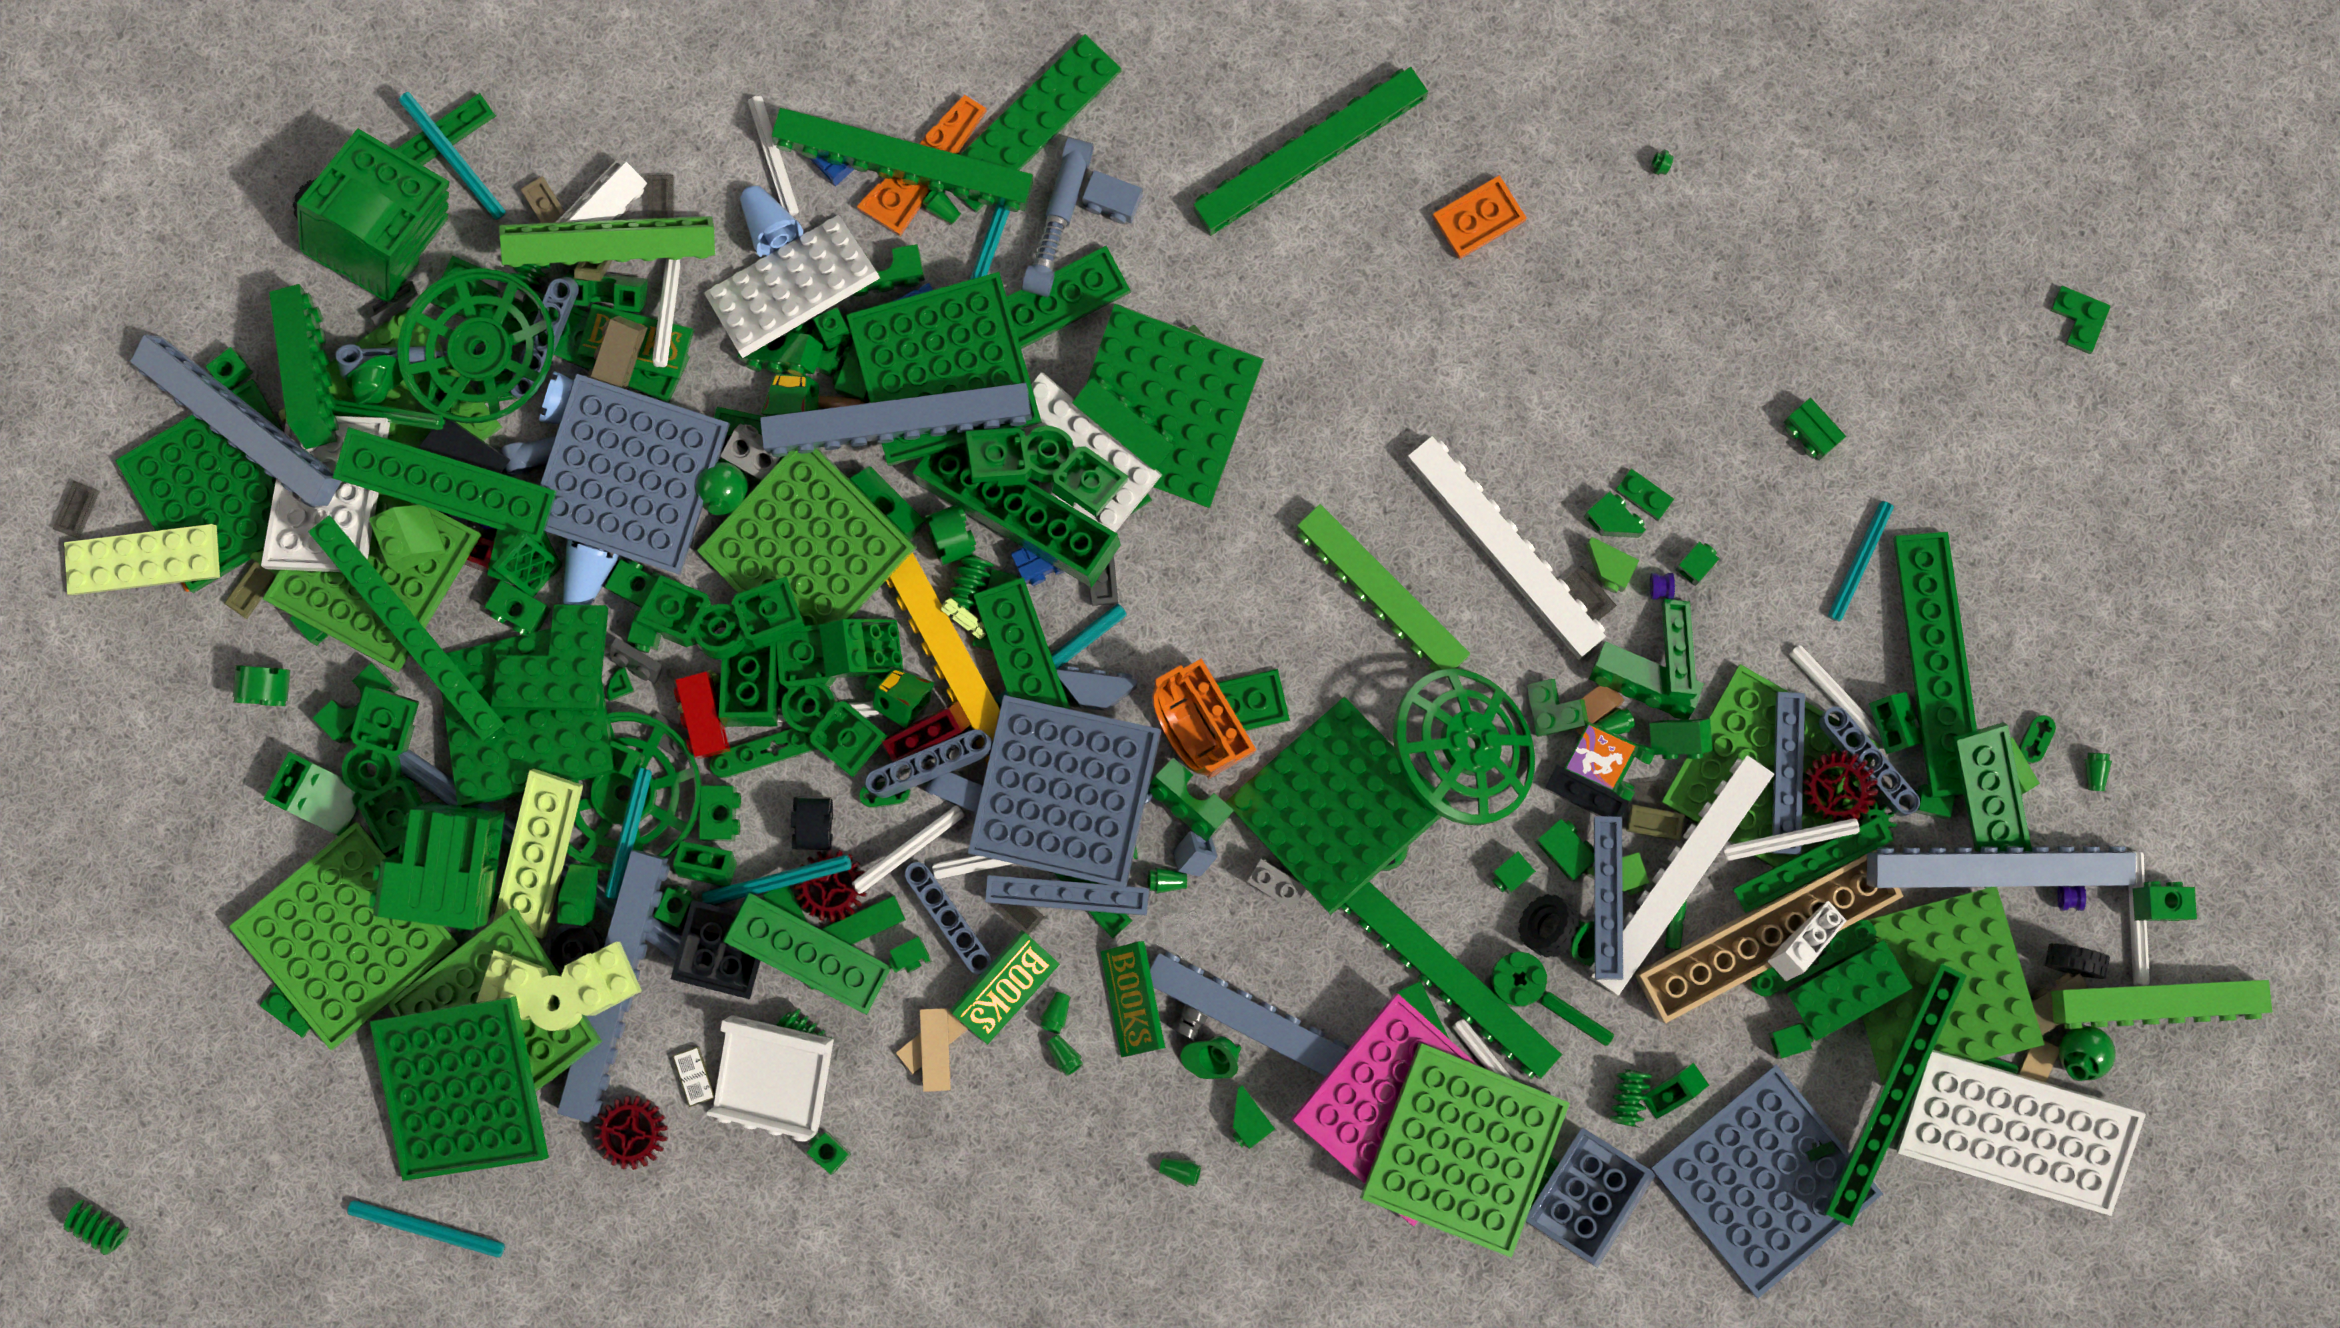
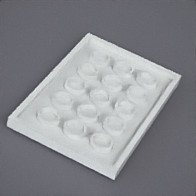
M837 215L815 229L804 233L800 240L797 238L770 255L759 259L744 270L735 273L725 281L714 285L704 294L739 354L744 358L880 279V277L841 217Z
M1040 373L1031 385L1042 423L1022 428L1021 430L1025 432V436H1028L1033 429L1040 426L1060 428L1072 438L1074 450L1078 447L1086 446L1129 476L1127 483L1097 517L1078 504L1073 507L1116 532L1162 474L1158 470L1151 469L1073 405L1074 399L1044 373ZM1043 453L1047 456H1051L1050 453ZM1031 477L1027 480L1063 501L1052 493L1050 483L1040 482Z
M335 416L339 425V430L335 431L337 442L305 450L334 472L348 427L388 439L390 423H388L387 418ZM286 419L284 433L304 448V446L299 441L297 436L294 434L290 426L287 424ZM276 478L261 563L263 568L341 572L308 533L309 530L329 515L368 560L373 530L369 518L375 516L379 492L341 481L328 506L310 507L301 501V497L296 493L285 489L282 486L283 483Z

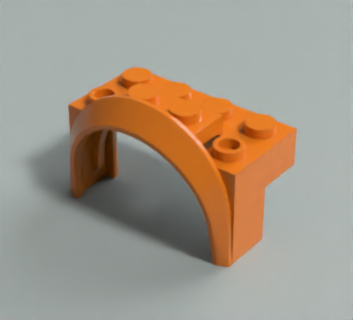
M1202 658L1185 668L1180 665L1155 680L1152 702L1158 722L1176 754L1192 771L1206 776L1209 780L1255 753V746ZM1182 699H1188L1185 702L1179 704L1178 706L1170 709L1172 705L1181 701ZM1193 703H1195L1196 706L1198 707V709H1199V711L1201 712L1202 716L1204 717L1206 723L1208 724L1209 728L1211 729L1212 733L1214 734L1215 739H1214V737L1212 736V734L1210 733V731L1208 730V728L1206 727V725L1204 724L1203 720L1201 719V717H1200V715H1199V713H1198V711H1197V709L1195 708V706H1194ZM1215 747L1213 750L1209 751L1208 753H1206V754H1204V755H1202V756H1199V755L1205 753L1206 751L1210 750L1211 748Z

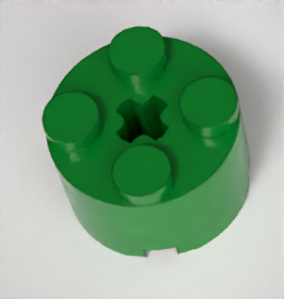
M953 505L924 516L926 525H930L931 531L928 533L938 559H941L942 566L960 560L963 557L971 556L973 551H976L973 533L971 530L966 531L965 521L967 519L962 506L956 507Z
M235 665L233 703L286 706L291 670Z
M1513 952L1503 956L1495 963L1490 974V985L1493 993L1508 1006L1524 1007L1536 1002L1543 995L1547 985V973L1543 964L1535 956L1526 952ZM1521 973L1524 985L1519 984L1515 986L1513 984L1515 979L1512 976L1513 974L1518 975Z

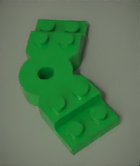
M1054 426L1037 427L1028 436H1025V432L1020 428L965 432L972 483L997 481V486L1024 485L1031 477L1040 482L1050 483L1052 493L1072 507L1078 504L1097 517L1128 481L1129 476L1088 447L1082 446L1074 450L1072 438L1065 431ZM1043 453H1050L1051 456H1047Z
M660 575L636 618L638 625L660 633L664 639L686 648L697 644L706 656L713 659L731 658L742 651L745 645L758 648L781 640V634L805 626L787 576L736 594L731 605H712L706 593ZM719 628H726L725 631L720 634L715 633L716 630Z
M821 624L803 626L781 634V640L776 641L779 682L789 689L782 699L781 709L784 719L792 728L810 735L811 744L851 777H854L887 735L845 701L838 702L835 693L830 688L837 678H826L819 627ZM814 700L816 704L814 711L806 713L805 705L809 701Z
M367 685L364 688L350 736L353 743L357 746L345 756L342 764V776L351 791L362 795L358 808L384 854L400 846L402 840L406 841L407 830L403 829L405 814L410 813V809L423 803L412 780L400 776L401 762L398 756L408 751L415 728L413 722L419 701ZM368 763H372L376 767L375 775L368 772Z

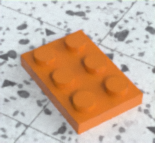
M1500 175L1432 215L1459 260L1527 220V217Z

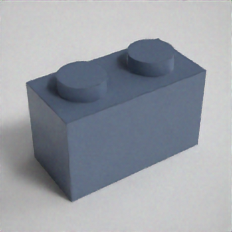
M1094 170L1083 195V205L1087 206L1086 209L1093 214L1100 215L1103 212L1110 215V219L1117 223L1124 224L1126 221L1132 224L1143 197V188Z

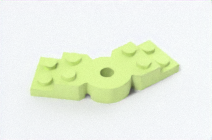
M614 942L593 954H587L566 965L562 975L549 976L545 967L505 952L494 950L476 1002L516 996L521 1020L531 1019L538 1027L544 1030L558 1031L567 1030L577 1025L583 1017L582 1014L595 1016L642 992L621 942ZM556 996L560 1000V1006L558 1009L554 1007V999Z

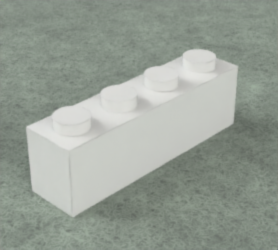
M618 158L555 223L609 221L614 218L616 219L625 212V206L631 200H635L644 192L643 188L647 183L626 161Z

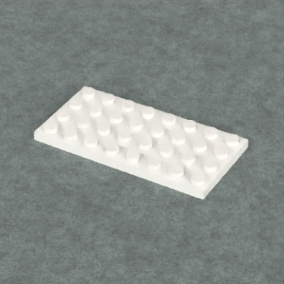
M1933 1050L1919 1080L1897 1152L1901 1155L2112 1216L2146 1113L2139 1109Z

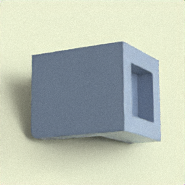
M1192 831L1184 837L1173 851L1178 871L1198 877L1202 876L1218 857L1212 837L1206 842L1201 836L1196 835Z

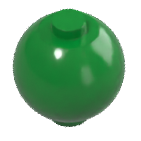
M724 458L719 459L714 467L709 469L706 467L697 478V497L700 495L703 500V508L711 514L724 515L732 513L747 497L748 484L745 475L736 465Z
M2084 1025L2082 1028L2071 1029L2065 1034L2059 1046V1058L2062 1066L2072 1079L2090 1081L2105 1076L2111 1070L2115 1062L2116 1050L2112 1039L2106 1032L2099 1028H2091V1026Z

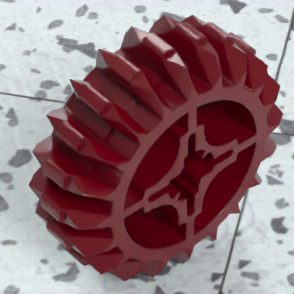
M1833 750L1830 757L1826 753L1820 756L1821 761L1815 759L1812 762L1814 768L1807 769L1806 773L1810 777L1805 778L1803 783L1810 787L1806 788L1803 792L1805 795H1812L1807 801L1808 805L1817 804L1814 813H1818L1820 810L1825 812L1823 819L1826 820L1831 814L1833 815L1834 823L1839 821L1840 816H1842L1843 821L1849 820L1851 816L1858 820L1861 817L1860 812L1867 814L1869 811L1867 805L1872 806L1875 803L1874 798L1871 796L1877 795L1878 790L1870 786L1876 785L1878 780L1876 778H1869L1874 773L1873 768L1864 769L1868 763L1867 760H1863L1860 764L1856 762L1858 754L1855 753L1849 759L1847 750L1842 752L1841 757H1839L1836 750ZM1831 767L1845 768L1841 775H1833L1831 773L1827 775L1823 773L1824 770ZM1853 773L1860 781L1861 791L1852 782L1851 777ZM1845 777L1843 791L1836 796L1838 783ZM1820 782L1829 791L1830 796L1828 800L1821 791ZM1841 798L1850 800L1853 798L1858 801L1850 806L1836 805Z
M831 849L827 850V858H824L823 853L818 851V861H815L811 856L807 860L810 864L835 857ZM838 850L836 857L843 856V851ZM848 854L847 856H849L850 860L852 861L853 856ZM859 861L854 862L851 869L848 870L852 882L865 873V871H855L861 866ZM841 872L804 881L803 884H796L794 886L796 890H803V893L796 896L797 900H807L802 904V909L806 910L812 906L809 912L810 916L814 917L820 911L819 920L824 921L826 915L829 914L830 922H835L836 913H838L841 920L846 919L844 913L846 909L851 915L855 914L851 905L854 903L861 907L862 903L856 898L858 895L866 897L867 893L859 894L853 885L851 887L842 884L840 881ZM832 878H835L834 883L844 889H831L827 893L828 888L818 882H831ZM810 884L821 888V899H823L821 906L813 899L810 892ZM837 894H849L845 902L836 907H830V903Z
M625 1096L624 1105L620 1099H615L614 1105L616 1109L611 1105H606L605 1110L609 1115L607 1116L603 1113L598 1115V1118L603 1120L604 1123L595 1124L594 1128L602 1129L601 1134L594 1135V1139H602L603 1143L599 1144L596 1148L597 1150L607 1149L602 1156L603 1159H608L613 1155L610 1163L612 1166H616L621 1160V1169H627L630 1161L632 1170L638 1169L639 1160L641 1165L646 1167L648 1166L647 1156L653 1161L657 1159V1155L653 1152L654 1149L663 1152L664 1147L659 1145L658 1141L668 1140V1137L660 1136V1131L668 1130V1126H659V1122L664 1121L666 1117L665 1115L655 1116L660 1110L658 1106L649 1110L651 1100L647 1099L641 1105V1096H636L632 1104L631 1097ZM631 1110V1114L624 1125H612L620 1113ZM640 1112L649 1120L652 1132L643 1130L640 1126ZM630 1125H632V1130L643 1134V1136L636 1135L631 1137L632 1140L630 1141L629 1135L619 1130L631 1129ZM610 1133L621 1138L623 1153L618 1151L613 1145ZM638 1140H650L648 1146L642 1152L631 1156L632 1149H634Z

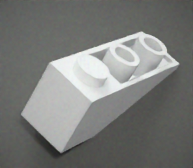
M1829 901L1825 902L1781 944L1768 962L1785 981L1804 973L1847 920Z

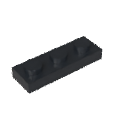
M1558 764L1555 766L1545 787V790L1597 816L1622 817L1629 803L1628 800L1621 798L1619 795L1564 769V767Z

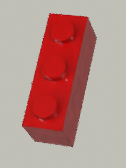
M706 671L676 679L677 687H674V695L677 703L681 702L683 713H680V719L683 728L688 729L690 738L686 739L689 753L694 754L695 758L703 759L731 751L725 727L719 719V702L712 674Z

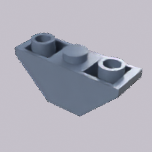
M1064 667V670H1057L1060 682L1081 708L1108 711L1137 688V679H1132L1133 675L1117 673V676L1113 677L1106 676V672L1101 670H1090V674L1080 673V669L1076 667Z

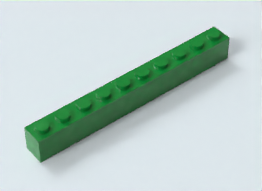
M1413 68L1397 70L1390 76L1389 81L1384 84L1381 82L1375 84L1369 89V93L1362 98L1357 96L1350 100L1347 104L1348 107L1340 112L1339 110H1334L1326 116V120L1321 124L1317 125L1315 123L1305 129L1304 134L1299 138L1292 137L1288 139L1280 150L1275 153L1274 151L1266 153L1258 164L1244 167L1239 172V176L1232 180L1230 178L1225 179L1217 186L1218 189L1210 194L1205 192L1195 200L1196 203L1193 204L1194 213L1209 235H1214L1425 101L1428 90Z
M781 107L771 135L773 144L781 151L791 152V150L802 152L803 156L811 159H816L817 156L826 158L829 163L834 165L846 163L860 172L870 170L877 172L883 178H900L909 185H917L919 183L928 186L930 190L936 192H943V190L953 192L954 196L962 199H967L968 197L976 198L982 204L990 206L993 204L1002 205L1004 209L1011 212L1026 210L1033 185V174Z
M329 515L308 531L481 740L486 743L506 727L503 721L334 519Z
M1368 882L1340 907L1347 915L1351 912L1360 919L1357 922L1358 925L1366 932L1370 933L1373 930L1380 937L1377 941L1386 950L1390 951L1393 948L1400 955L1398 960L1410 970L1413 966L1420 973L1418 978L1430 988L1434 985L1441 991L1438 996L1446 1004L1451 1006L1454 1003L1461 1009L1458 1014L1466 1022L1471 1024L1474 1021L1482 1029L1479 1033L1490 1043L1495 1040L1502 1047L1499 1051L1510 1061L1514 1058L1522 1064L1520 1070L1530 1079L1534 1077L1542 1079L1563 1055L1372 883Z
M1942 963L1937 964L1826 1205L1824 1214L1851 1227L1853 1226L1965 982L1966 974Z

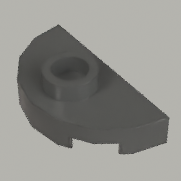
M489 279L480 280L497 291L496 296L502 299L507 283ZM517 289L513 300L524 303L527 295Z

